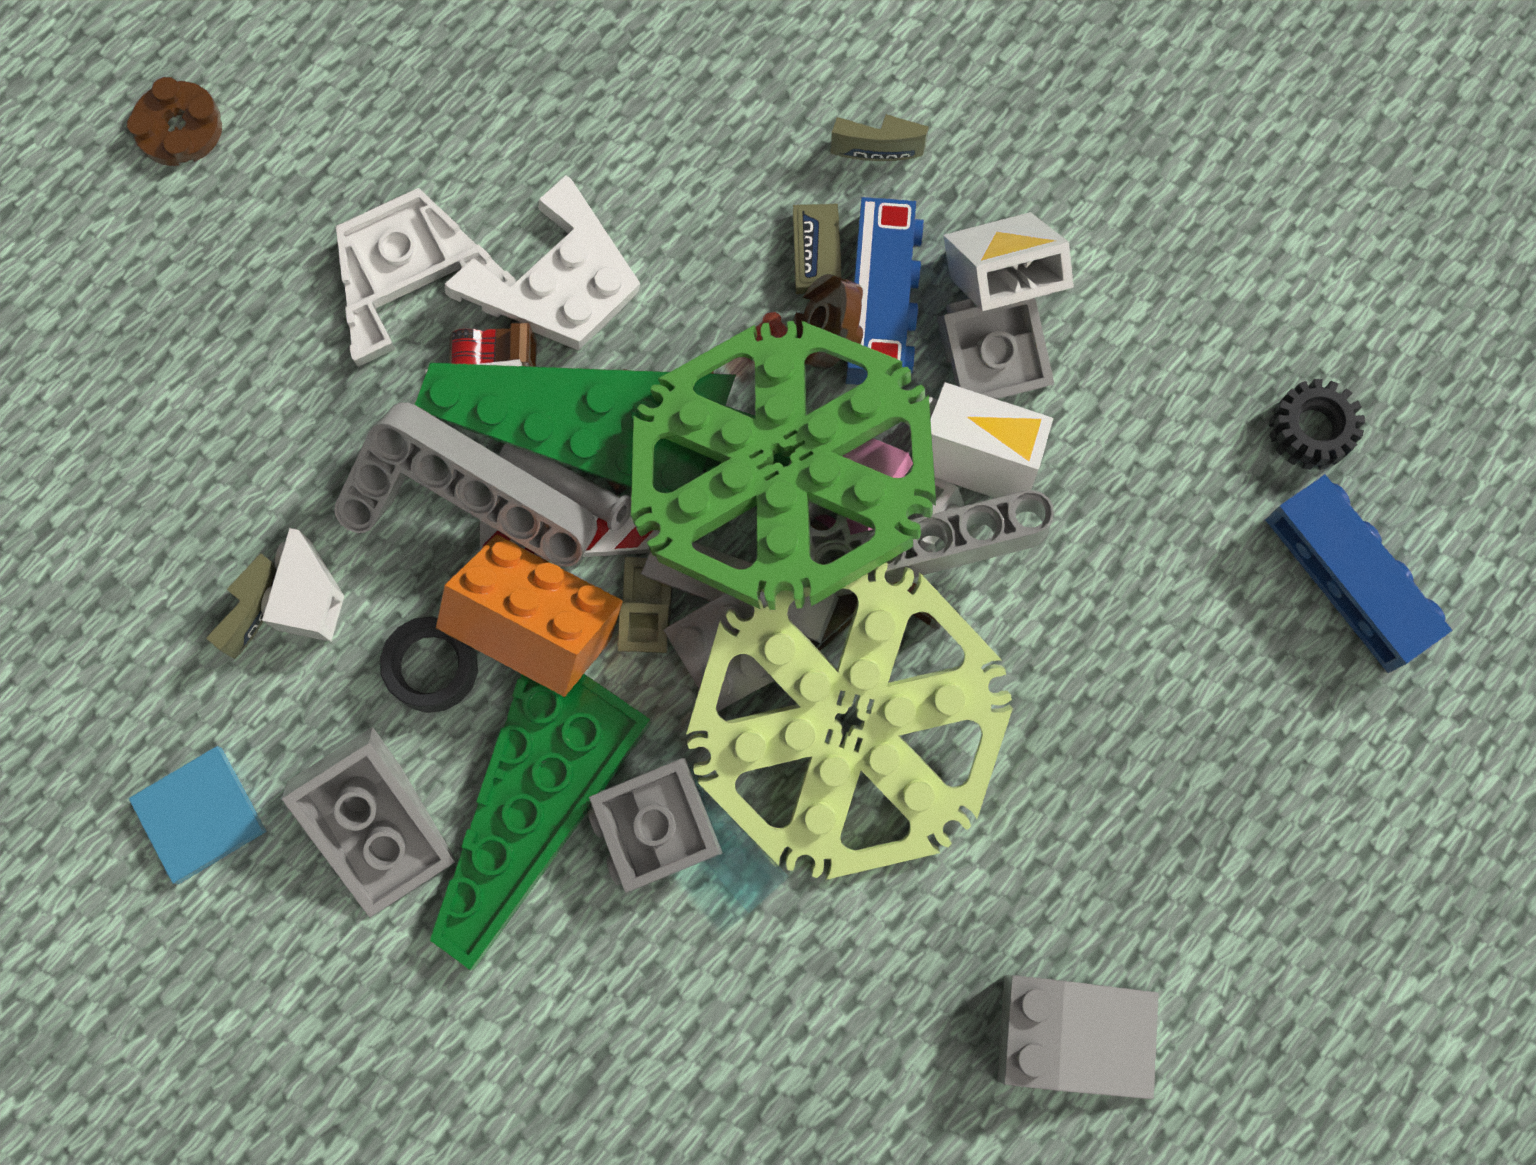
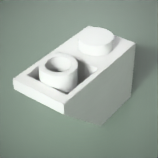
M289 528L286 542H282L276 552L275 566L277 572L273 585L267 588L263 595L261 611L264 616L262 621L277 631L331 642L344 595L313 543L299 530Z

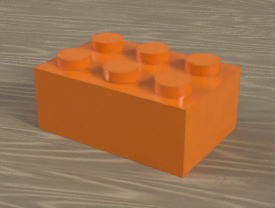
M496 535L445 584L436 628L565 697L611 640L623 600L525 550L517 544Z

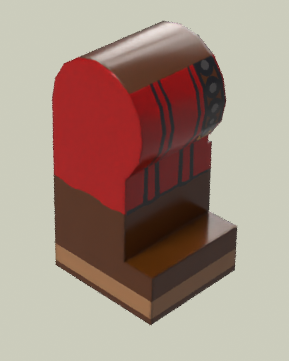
M511 323V329H486V331L458 329L450 333L449 363L481 364L520 359L523 366L536 367L537 339L530 323Z

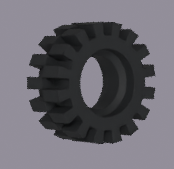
M1314 379L1309 386L1307 381L1299 383L1294 389L1291 388L1273 410L1274 415L1269 421V427H1274V430L1269 434L1271 442L1278 440L1280 445L1276 448V451L1280 456L1287 452L1291 456L1287 462L1295 465L1298 461L1303 462L1302 469L1311 470L1315 465H1318V470L1327 469L1331 464L1336 465L1346 457L1362 438L1364 430L1359 428L1365 423L1364 415H1355L1362 408L1360 402L1357 400L1350 404L1347 401L1353 394L1346 388L1341 394L1337 393L1336 389L1339 383L1330 381L1326 387H1322L1323 379ZM1315 410L1326 415L1332 424L1331 437L1327 440L1318 441L1307 436L1299 425L1301 413Z

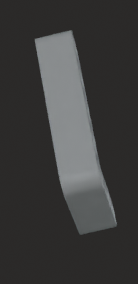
M410 403L394 405L369 431L334 508L336 518L347 530L355 533L370 531L393 504L406 476L551 563L566 567L575 565L582 558L597 531L596 519L586 508Z
M1030 490L932 514L931 518L920 517L912 519L910 521L921 525V536L919 539H913V547L899 554L892 563L888 564L885 580L890 584L899 582L905 567L913 570L915 578L919 576V572L922 575L1033 548L1047 538L1054 516L1053 505L1043 493ZM809 501L810 557L814 562L827 564L832 560H837L868 542L874 536V529L850 535L846 517ZM1022 512H1032L1039 516L1042 523L1037 527L1028 528L1021 525L1016 516ZM820 515H829L836 520L833 527L826 531H819L810 526L815 517ZM974 524H984L991 528L994 534L986 540H977L970 536L967 530ZM927 536H936L943 540L946 546L938 552L930 553L924 551L918 543ZM874 570L868 573V580L874 579ZM842 588L834 594L843 596L854 592Z

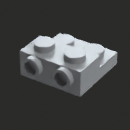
M1035 298L983 312L979 307H975L971 299L946 305L948 314L936 317L946 360L951 362L956 386L999 399L1055 384Z
M684 758L589 797L593 809L588 811L591 826L599 838H605L611 856L606 858L609 873L616 885L622 884L625 893L722 854L696 784Z

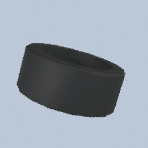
M433 616L414 618L398 626L385 641L380 655V674L388 691L407 707L425 713L445 711L459 704L472 690L478 674V661L475 649L437 629L438 618ZM435 637L443 639L453 646L457 654L458 668L455 677L445 688L437 692L423 693L412 689L402 675L401 663L405 652L413 643L423 638Z

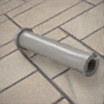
M507 444L502 448L500 457L583 506L593 515L606 521L610 530L618 531L631 515L630 496L624 495L620 497L552 460Z

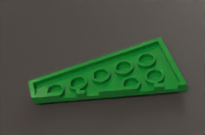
M430 363L415 406L440 421L632 489L634 416L642 420L637 409L640 404L648 408H657L662 404L653 399L650 389L653 385H660L658 378L669 372ZM709 373L696 381L693 391L699 396L726 406L736 374ZM666 438L659 439L654 446L653 488L660 493H670L696 479L703 472L707 456Z

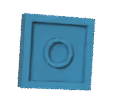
M218 746L129 798L172 884L179 885L267 832L223 749Z

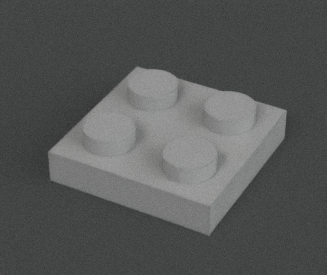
M726 593L664 629L698 688L701 685L719 621L721 620L727 629L737 634L739 630L732 627L728 622L726 612L731 609L742 619H747L754 613L752 605ZM747 654L736 655L728 664L716 704L717 712L775 680L752 656Z

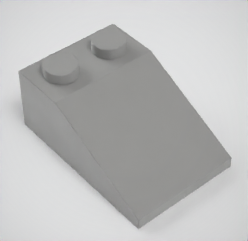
M373 727L287 781L281 798L369 918L455 863V857L402 767Z
M1004 975L997 1081L1004 1085L1055 1091L1154 1099L1159 992Z

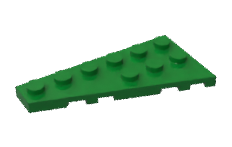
M523 674L517 680L512 694L513 701L505 725L500 730L476 801L478 805L470 829H467L461 846L463 848L453 879L449 881L430 938L432 943L471 971L476 969L590 810L592 804L589 797L605 789L652 723L648 717L586 674L581 676L565 697Z

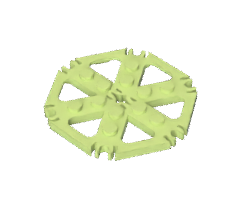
M886 562L874 569V579L868 580L867 573L844 587L856 594L858 602L837 669L788 618V608L794 601V594L791 591L785 590L778 593L775 600L776 610H769L767 604L763 606L762 600L759 597L760 609L754 607L753 615L747 619L738 617L733 610L729 609L726 612V618L732 627L739 630L737 634L727 629L721 620L719 621L686 735L694 731L708 732V735L701 733L693 735L687 741L688 749L704 747L711 754L707 761L694 764V774L706 775L716 770L717 773L712 776L698 778V783L778 866L780 856L788 846L789 849L786 854L787 870L793 871L798 857L809 855L814 859L811 870L812 877L818 878L824 869V859H830V867L825 875L826 880L938 854L941 853L939 848L930 842L927 837L928 835L934 834L936 840L942 846L948 848L952 843L947 834L943 832V826L946 822L950 820L958 821L966 830L971 827L967 815L959 809L960 806L966 807L973 812L976 819L978 818L1013 709L1010 705L991 709V705H1004L1011 701L1012 698L1007 690L998 693L990 692L989 682L995 677L1006 675V671L1002 665L997 664L981 669L983 665L991 661H1000V657L920 572L918 583L911 593L908 591L914 580V573L911 568L905 567L901 580L898 583L890 584L885 580V572L888 566ZM809 586L804 588L805 597L810 596L811 589ZM917 612L931 614L963 649L964 658L960 666L889 682L907 621ZM739 654L752 656L797 703L796 705L728 721L723 720L716 710V704L728 664L733 657ZM842 690L843 694L840 702H837L840 691ZM856 694L858 695L855 702L856 715L863 722L861 726L852 725L849 732H846L843 744H840L843 736L841 722L835 719L837 713L846 714L848 708L852 707ZM873 699L871 709L868 711L867 706L869 700ZM963 720L974 721L981 728V738L969 776L962 785L956 787L946 785L900 735ZM828 729H831L828 742H826L825 739L828 733ZM859 737L861 741L857 751L854 748ZM810 757L790 823L785 827L774 828L768 825L736 791V779L744 772ZM861 771L908 819L910 829L903 839L860 850H850L842 844L841 832Z

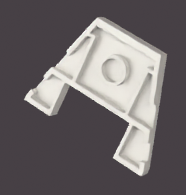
M565 175L539 199V210L568 233L566 237L511 287L507 286L473 258L445 283V294L459 302L463 298L482 306V311L499 317L502 314L522 323H530L533 332L579 351L638 293L640 282L572 179Z
M419 188L336 226L341 275L345 285L347 307H345L346 318L350 328V352L353 361L358 367L395 350L376 311L378 307L458 269H462L473 258L507 286L511 287L516 282L509 272L504 271L495 263L479 244L476 245L460 229L459 225Z

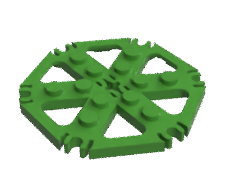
M788 321V332L781 338L772 337L769 323H763L761 327L762 340L758 342L756 341V327L753 325L658 378L660 385H653L650 389L653 399L662 404L657 408H648L640 404L637 409L642 420L634 416L631 518L639 535L643 536L652 530L660 531L659 535L647 542L650 552L653 556L656 555L659 563L760 609L759 597L762 589H764V596L769 610H776V596L785 590L793 592L796 608H803L805 603L804 588L808 586L811 589L810 603L812 607L913 547V539H919L921 536V525L910 521L908 517L912 514H921L924 517L931 518L933 505L936 506L929 395L925 397L923 385L916 386L912 390L901 389L902 386L911 382V370L908 366L902 367L901 360L803 321V334L800 339L798 338L797 327L794 321ZM814 352H825L860 366L867 372V378L862 384L806 415L805 359L807 356ZM745 357L751 359L755 364L756 419L697 395L693 391L694 384L700 378L736 358ZM900 422L906 423L911 430L913 468L905 477L893 478L843 457V455ZM666 438L722 463L673 492L660 493L653 488L654 446L659 439ZM777 453H781L784 457L790 456L791 464L783 467L780 463L774 464L773 456ZM809 501L874 529V536L868 542L830 564L814 562L810 557ZM757 506V559L751 567L735 569L696 551L692 547L694 541Z

